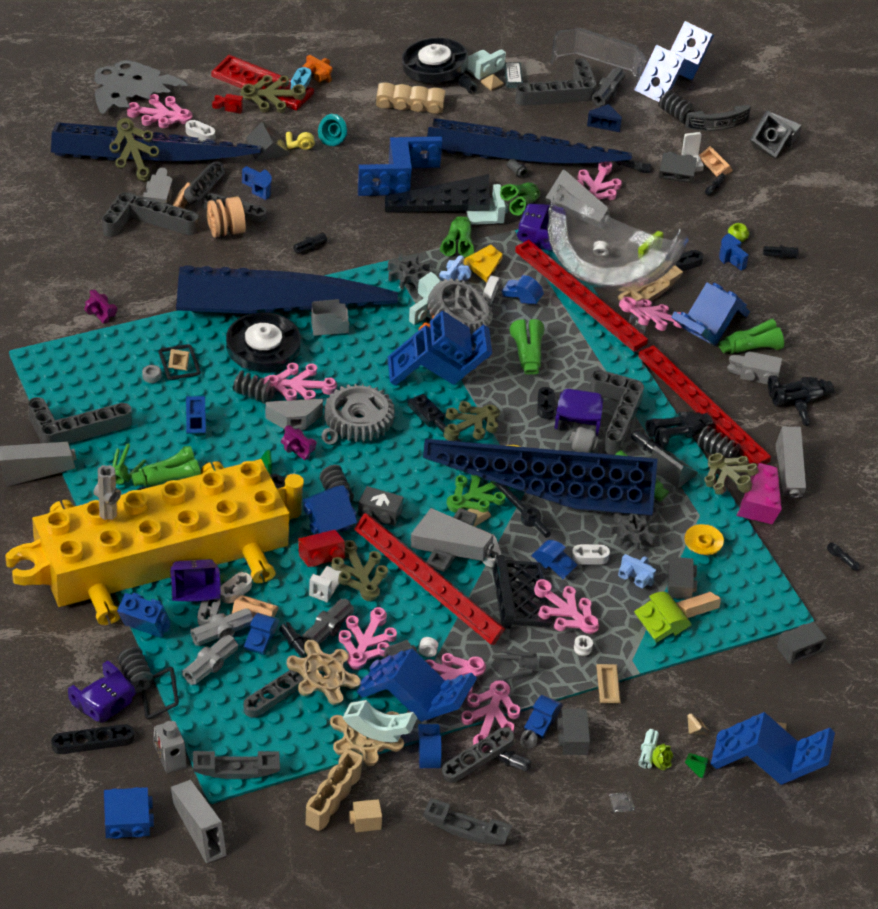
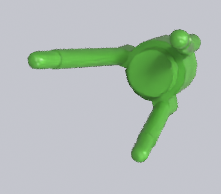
M129 443L126 445L118 465L120 449H116L112 465L115 468L116 484H123L124 481L129 482L131 474L137 472L146 463V460L143 459L128 474V468L123 463L130 448Z

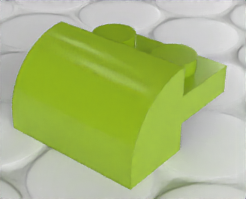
M657 592L650 595V601L634 611L636 617L656 643L671 633L676 636L691 626V622L667 592Z

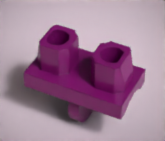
M95 289L90 290V298L85 302V312L89 315L95 314L103 324L108 323L109 317L116 316L118 308L114 304H108V297L105 294H99Z
M290 425L285 426V434L281 439L284 450L288 453L293 451L304 460L309 459L310 453L315 451L317 442L312 438L307 439L299 428L294 429Z

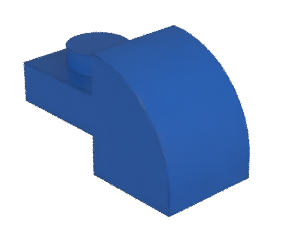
M247 166L242 169V183L252 188V194L267 200L271 195L272 177L270 173L265 169L260 173Z
M728 233L722 238L719 258L723 264L729 261L742 271L747 266L749 255L741 249L742 242Z
M522 275L519 281L509 280L501 290L503 297H519L521 303L537 304L544 294L541 285L535 279L526 275Z
M186 396V434H206L205 396Z
M554 540L545 541L531 555L537 562H541L543 568L546 569L549 566L562 579L577 566L563 551L566 547Z
M257 613L250 624L251 629L244 645L245 650L264 655L270 639H273L279 619Z
M541 695L535 702L533 712L524 729L532 730L538 737L544 739L550 725L554 724L563 704L545 695Z
M418 724L419 768H441L439 724Z

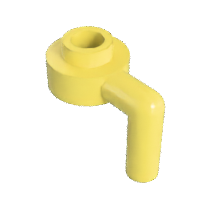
M292 132L286 133V146L288 149L300 147L301 149L308 150L315 145L314 136L311 133H301L296 141H293Z

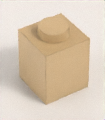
M379 799L353 802V811H349L350 824H354L355 832L381 830L382 813Z

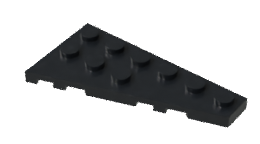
M489 174L385 196V212L490 210Z

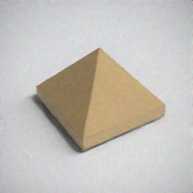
M494 74L481 80V83L491 91L504 86V83Z
M171 349L168 368L187 370L190 352Z
M688 714L689 734H710L709 729L700 718L693 714Z

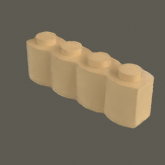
M380 83L378 85L376 106L386 109L393 107L398 110L410 109L415 112L427 111L439 114L443 113L445 90L440 88L428 89L423 86L411 87L404 84Z
M347 750L341 755L339 764L330 770L328 779L319 785L317 794L312 796L307 802V826L318 831L327 826L330 816L339 809L340 801L349 795L351 786L356 784L361 777L362 755L352 750Z

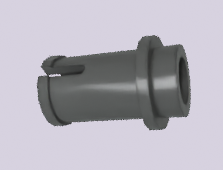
M515 159L508 161L507 168L511 169L518 178H523L527 175L528 170L525 165H521Z

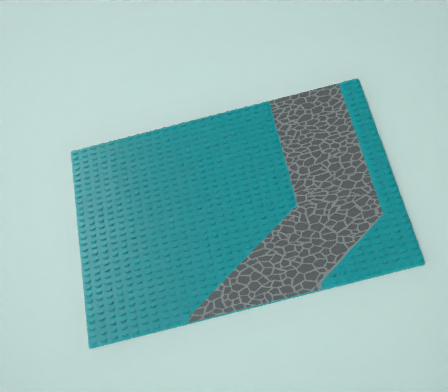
M518 229L472 240L474 253L491 244L503 254L501 262L497 265L495 272L491 274L492 276L500 277L497 293L492 304L489 306L492 307L491 312L493 313L492 321L489 324L492 354L454 385L422 365L396 386L390 383L388 356L418 332L419 327L423 323L430 324L431 320L426 316L424 320L419 321L415 325L409 322L410 308L421 301L423 297L418 294V289H416L413 283L405 284L404 288L401 289L399 279L388 280L389 271H391L388 270V261L397 263L398 258L324 275L398 292V303L374 305L372 302H368L365 306H357L355 303H348L346 307L349 322L348 333L314 335L311 324L312 309L300 310L299 307H295L291 311H284L282 308H275L273 312H267L289 319L297 326L300 332V352L292 362L298 365V373L286 378L287 380H291L304 372L308 364H315L317 366V374L305 380L324 381L326 378H333L337 382V390L339 391L341 386L347 388L348 384L351 387L355 383L357 386L364 384L366 387L371 384L373 389L378 387V391L384 390V395L388 394L389 399H392L395 414L392 427H390L389 432H385L384 436L379 435V439L373 437L372 441L365 439L364 442L362 440L355 442V439L348 441V437L341 439V434H339L334 444H327L322 439V432L326 428H330L325 420V404L330 395L324 394L322 388H305L316 393L315 399H323L322 416L307 429L301 430L307 439L312 438L317 442L315 451L310 453L307 460L302 459L293 451L288 453L284 450L281 439L285 434V429L266 419V404L262 401L258 402L256 399H250L249 396L244 397L242 394H237L233 391L234 380L241 370L245 372L244 377L247 373H251V379L254 375H257V382L261 378L269 375H279L287 370L286 366L274 372L253 371L242 368L230 358L226 349L227 331L233 322L249 313L173 311L9 351V357L28 399L30 400L34 397L43 398L55 421L119 403H127L131 406L132 424L130 427L69 444L70 449H74L77 460L73 461L75 469L61 473L76 506L87 504L93 500H99L94 495V488L98 483V468L102 465H113L116 449H120L118 465L128 443L130 448L123 463L128 468V474L143 459L146 460V463L141 469L144 466L176 455L184 446H191L200 470L207 463H211L214 469V461L221 462L224 468L239 465L245 461H255L260 459L267 450H270L272 474H278L285 478L290 474H298L303 478L302 499L325 491L320 481V474L323 469L334 464L341 466L354 494L351 506L356 511L357 522L351 524V529L342 532L340 529L336 531L344 541L352 540L356 543V554L363 568L368 562L370 552L377 551L381 554L380 563L375 565L368 576L370 582L376 576V568L379 565L388 568L387 577L382 579L378 585L380 594L374 601L364 600L359 590L342 584L338 585L328 602L309 596L310 578L312 575L320 576L327 566L331 567L332 562L308 567L299 556L298 539L315 535L310 529L309 524L311 522L303 510L304 503L302 500L301 515L289 521L288 546L263 552L268 563L274 567L275 576L267 582L263 579V583H255L252 580L251 589L244 594V596L279 607L275 618L279 619V624L273 639L269 641L265 654L261 655L245 650L244 645L251 629L250 626L238 630L232 636L238 644V650L224 660V664L218 672H210L201 681L193 685L186 681L183 676V670L197 659L199 652L204 647L211 648L219 641L218 638L200 646H196L193 642L191 629L199 627L198 611L202 601H172L171 577L114 592L119 604L125 593L131 595L132 593H137L146 600L151 601V599L161 602L171 621L168 632H164L162 638L131 627L130 629L138 647L143 651L152 675L168 667L174 668L179 704L167 712L171 721H175L192 768L193 751H215V757H257L258 751H279L280 771L262 777L225 779L194 772L209 804L328 770L338 765L341 755L336 754L333 745L336 741L342 739L344 734L332 728L330 719L335 715L344 716L350 703L367 700L373 708L384 714L390 711L397 712L398 714L410 713L388 689L362 698L357 693L361 686L360 684L355 689L340 687L343 701L338 705L330 704L326 695L320 691H313L308 696H302L297 690L257 717L245 715L243 710L244 700L289 671L287 667L289 656L293 655L300 658L294 648L289 647L287 639L279 631L282 624L286 625V622H289L298 634L303 635L315 624L317 616L322 611H329L340 599H347L354 607V612L350 616L358 618V626L363 635L370 624L371 611L377 607L383 608L387 613L386 623L377 627L373 637L384 634L387 628L396 629L397 638L392 642L387 641L386 643L389 646L408 640L410 645L416 647L418 654L424 660L430 659L441 665L442 656L445 653H450L454 657L469 660L471 657L482 658L486 664V670L484 674L476 676L477 679L472 686V693L478 695L490 689L493 679L524 670L519 667L518 660L492 658L493 654L510 655L503 653L504 649L536 653L538 666L537 669H532V674H524L504 681L510 687L509 698L513 704L520 707V712L532 709L541 695L559 701L599 689L597 664H617L618 681L622 682L780 635L785 631L793 630L800 625L814 621L747 518L736 516L740 508L728 489L726 488V492L718 495L715 493L713 486H706L704 478L710 471L708 459L698 447L694 438L686 437L685 435L670 438L669 445L665 449L696 470L698 474L679 488L675 487L658 473L656 474L657 480L663 484V488L668 490L669 493L661 502L654 498L653 516H650L648 521L649 523H659L658 532H650L655 535L654 544L642 540L639 550L635 549V544L631 541H626L622 546H619V536L621 535L610 534V525L618 524L614 522L615 513L572 509L513 488L509 490L527 508L532 507L540 511V521L551 532L550 537L545 538L535 527H528L522 524L521 512L506 497L503 505L489 502L488 512L491 514V517L475 526L496 537L501 555L505 556V560L537 562L531 555L547 540H554L563 544L566 547L563 551L571 559L573 548L576 545L607 546L610 550L607 563L577 564L564 579L549 566L546 569L542 567L544 580L551 583V592L566 603L567 599L563 597L564 588L567 586L575 588L576 606L580 614L583 615V611L578 608L580 599L588 598L591 601V615L595 616L599 623L598 631L593 634L585 633L580 628H566L564 631H557L554 628L557 618L575 619L572 617L551 616V627L512 624L510 629H505L496 644L491 645L354 530L362 517L358 516V506L366 486L403 496V511L396 525L379 523L427 562L432 552L412 548L411 533L430 508L454 517L456 512L450 511L446 502L447 498L455 493V480L457 476L463 475L467 478V486L463 488L462 495L469 492L472 481L471 474L423 458L425 439L446 440L444 433L436 425L428 427L408 406L409 399L423 393L445 415V419L442 422L446 426L449 424L458 425L466 421L446 418L448 408H455L458 410V413H461L459 411V404L462 401L469 402L473 407L482 408L486 405H494L500 410V416L495 421L498 423L497 432L489 433L486 431V420L482 421L485 436L481 440L473 437L474 425L460 432L459 439L462 442L505 446L517 445L528 448L575 451L572 449V443L569 442L572 431L576 432L578 427H583L596 432V425L559 420L558 430L554 429L558 402L561 392L567 388L591 392V376L595 370H603L639 380L644 385L642 402L621 449L628 456L652 457L650 452L644 451L642 446L631 439V434L635 430H639L648 438H653L655 442V436L649 437L646 433L645 424L647 420L677 417L678 414L642 360L638 357L636 351L633 352L515 252V246L523 243L517 237ZM560 237L554 248L550 251L541 249L600 298ZM456 244V252L452 256H445L440 252V248L417 253L419 254L418 262L430 261L429 272L435 274L439 280L440 272L447 271L448 261H455L458 256H461L458 253V244ZM414 254L408 255V256H404V258H406V259L413 258V257H414ZM470 270L471 277L460 282L465 281L467 285L471 283V287H477L476 290L482 292L483 296L487 282ZM522 275L532 277L541 285L544 294L537 304L521 303L519 297H503L501 290L509 280L519 281ZM442 296V299H447L449 296ZM265 309L257 310V313L265 312ZM524 319L526 321L528 344H530L529 321L537 319L544 324L545 331L541 342V366L538 374H525L524 369L521 367L517 345L509 331L511 324L516 320ZM186 344L192 345L201 374L193 377L168 380L158 352L159 349ZM189 348L179 349L190 352ZM171 351L162 352L167 368ZM191 353L189 354L187 370L168 368L170 376L197 372ZM148 365L158 366L161 369V379L155 383L146 382L142 377L143 368ZM542 387H550L555 392L554 415L547 419L541 418L537 414L538 391ZM276 391L270 402L287 400L285 396ZM297 393L296 400H304V397ZM186 396H205L206 434H186ZM602 396L604 401L599 435L596 436L598 441L595 450L590 453L608 454L604 450L606 432L620 401ZM356 414L355 417L362 418L364 415ZM329 432L327 433L328 440L331 439ZM132 478L129 482L124 481L123 484H116V488L121 491V495L144 487L143 485L135 487ZM482 478L478 488L490 483V481ZM496 488L485 494L494 495L496 492L500 491ZM472 499L470 501L478 503L479 500ZM619 513L622 516H628V514ZM699 524L713 526L723 535V547L715 554H697L685 544L684 537L686 531L690 527ZM625 554L639 560L644 556L649 558L648 564L656 569L652 586L646 585L644 588H640L634 583L635 578L630 576L624 580L618 576L622 557ZM457 556L445 572L435 569L501 624L492 567L486 566L481 560ZM669 557L693 558V565L697 566V575L693 578L697 580V590L692 593V597L711 592L720 597V607L689 617L690 627L676 636L671 633L656 643L636 617L634 611L649 602L650 595L657 592H667ZM245 558L217 565L220 572V587L238 573L244 572L251 576V570ZM343 558L345 565L354 568L349 558ZM508 567V570H510L512 573L515 574L518 572V570H516L515 568ZM527 569L532 575L537 573L536 569ZM523 574L518 576L524 582H527L529 580ZM351 576V579L361 583L360 579ZM515 581L511 582V585L514 586L516 589L521 587ZM534 582L530 584L532 588L536 585ZM526 589L521 591L527 597L532 595ZM517 596L513 598L519 604L524 602ZM538 598L532 599L539 606L542 604V601ZM674 598L673 600L677 603L685 599ZM548 599L550 608H559ZM221 601L219 614L223 613L226 616L232 614L234 602L228 604ZM528 604L524 606L531 613L535 610ZM520 611L516 613L517 618L527 617ZM538 613L535 614L537 618L542 619L539 617ZM346 620L342 623L339 632L335 636L329 635L319 645L323 653L333 654L337 649H343L347 652L345 646L339 642V633L342 630H348L351 633V642L357 650L359 643L352 631L346 627ZM585 635L592 639L593 646L589 655L581 656L574 651L575 639L578 636ZM430 637L438 642L435 656L425 657L419 653L418 650L422 638ZM378 644L368 647L365 652L377 649ZM384 656L367 660L364 667L359 670L350 668L347 661L343 663V668L348 673L357 675L361 681L370 672L372 663L376 660L384 659ZM454 664L451 666V668L455 669L462 668ZM169 671L153 679L165 707L175 702ZM319 671L322 677L327 676L324 671ZM282 683L279 686L287 689L290 687V684ZM270 693L264 695V698L266 699H272L275 697L273 694ZM466 697L461 707L457 710L423 722L417 719L412 731L400 736L404 740L403 747L419 742L418 724H439L440 736L484 723L486 716L473 721L470 725H465L461 721V715L464 711L473 712L489 705L492 699L480 703L476 708H471L467 704L468 697ZM500 701V710L502 711L504 716H508V710L506 709L502 701ZM516 710L510 711L511 713H517ZM469 716L464 717L465 719H471ZM384 749L383 751L377 752V753H378V754H381V753H385V752H388V751H391V750H389V749Z

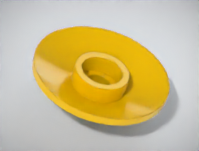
M705 524L690 527L684 537L687 547L701 555L717 553L721 550L724 543L721 532L715 527Z

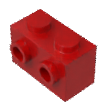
M336 530L298 539L299 556L308 567L332 562V559L335 557L345 558V541Z

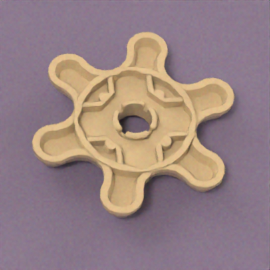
M307 640L304 645L307 657L299 658L292 655L287 659L288 669L300 673L304 678L298 685V691L302 696H308L313 691H320L326 695L330 704L338 705L343 701L340 687L355 689L360 685V678L355 674L348 673L343 668V663L349 658L348 653L343 649H337L333 654H326L321 651L316 641ZM319 671H324L327 676L322 677Z
M394 711L386 713L388 715H398V713ZM341 715L332 716L330 719L332 728L344 734L343 738L336 741L333 745L336 754L342 755L347 750L362 753L363 761L367 766H374L379 758L377 752H381L384 749L398 752L404 746V740L401 737L398 742H382L367 738L349 726Z

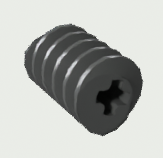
M672 90L666 91L658 102V106L662 110L680 120L683 124L686 123L687 113L694 112V109H692L693 105L688 103L687 100H683L678 94L673 93Z
M241 370L234 380L233 391L237 394H242L244 397L249 396L250 399H256L258 402L262 401L264 404L270 402L275 393V386L271 387V381L268 380L264 384L265 379L261 378L257 382V375H254L251 379V373H247L244 377L245 372Z
M710 426L704 427L698 439L699 448H704L711 455L721 453L725 458H735L741 448L740 444L734 447V440L728 443V436L721 439L723 435L721 432L715 436L716 429H712L709 432Z
M334 464L323 469L320 474L323 488L328 490L335 486L344 485L349 491L351 503L354 499V494L341 466Z
M131 647L121 651L117 659L124 677L134 686L136 693L147 690L153 675L150 672L142 649L140 647Z

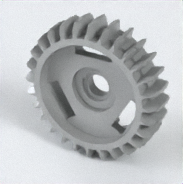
M450 278L449 280L444 279L433 287L428 296L427 304L428 310H431L430 315L435 317L443 310L468 326L470 334H473L482 325L489 327L493 313L491 312L492 307H489L490 302L486 301L487 297H483L482 292L476 290L477 287L473 288L471 283L467 285L465 281L459 282L458 279L454 281ZM442 296H449L447 299H442Z
M356 383L352 387L349 384L347 388L341 386L340 391L336 389L334 394H330L325 404L327 426L334 429L338 435L341 434V439L348 437V441L350 439H355V442L357 440L364 442L365 439L372 441L373 437L379 439V435L384 436L385 432H389L394 421L395 413L392 399H389L388 394L384 395V390L378 391V387L371 388V384L368 387L364 386V384L357 386ZM362 414L364 415V417L357 418L355 417V415Z

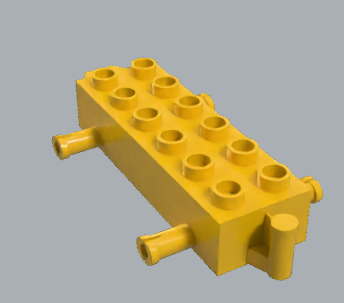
M262 459L245 461L239 465L224 468L221 462L214 461V469L211 463H207L201 468L200 475L181 480H171L161 485L142 490H132L122 494L117 502V516L112 520H104L100 517L99 500H93L87 504L75 507L72 501L62 500L64 510L60 501L50 507L48 514L32 518L34 542L19 545L7 552L5 555L6 566L13 568L22 560H30L35 564L32 569L20 570L16 568L12 571L14 584L23 586L49 585L58 607L91 599L97 612L96 619L100 625H109L106 615L111 624L121 618L117 612L118 607L114 605L110 593L170 578V566L175 561L212 559L218 565L245 558L251 570L253 582L263 583V579L267 582L275 576L276 572L274 567L268 563L263 552L288 546L289 521L293 518H298L302 513L304 480L298 474H290L285 479V487L276 488Z

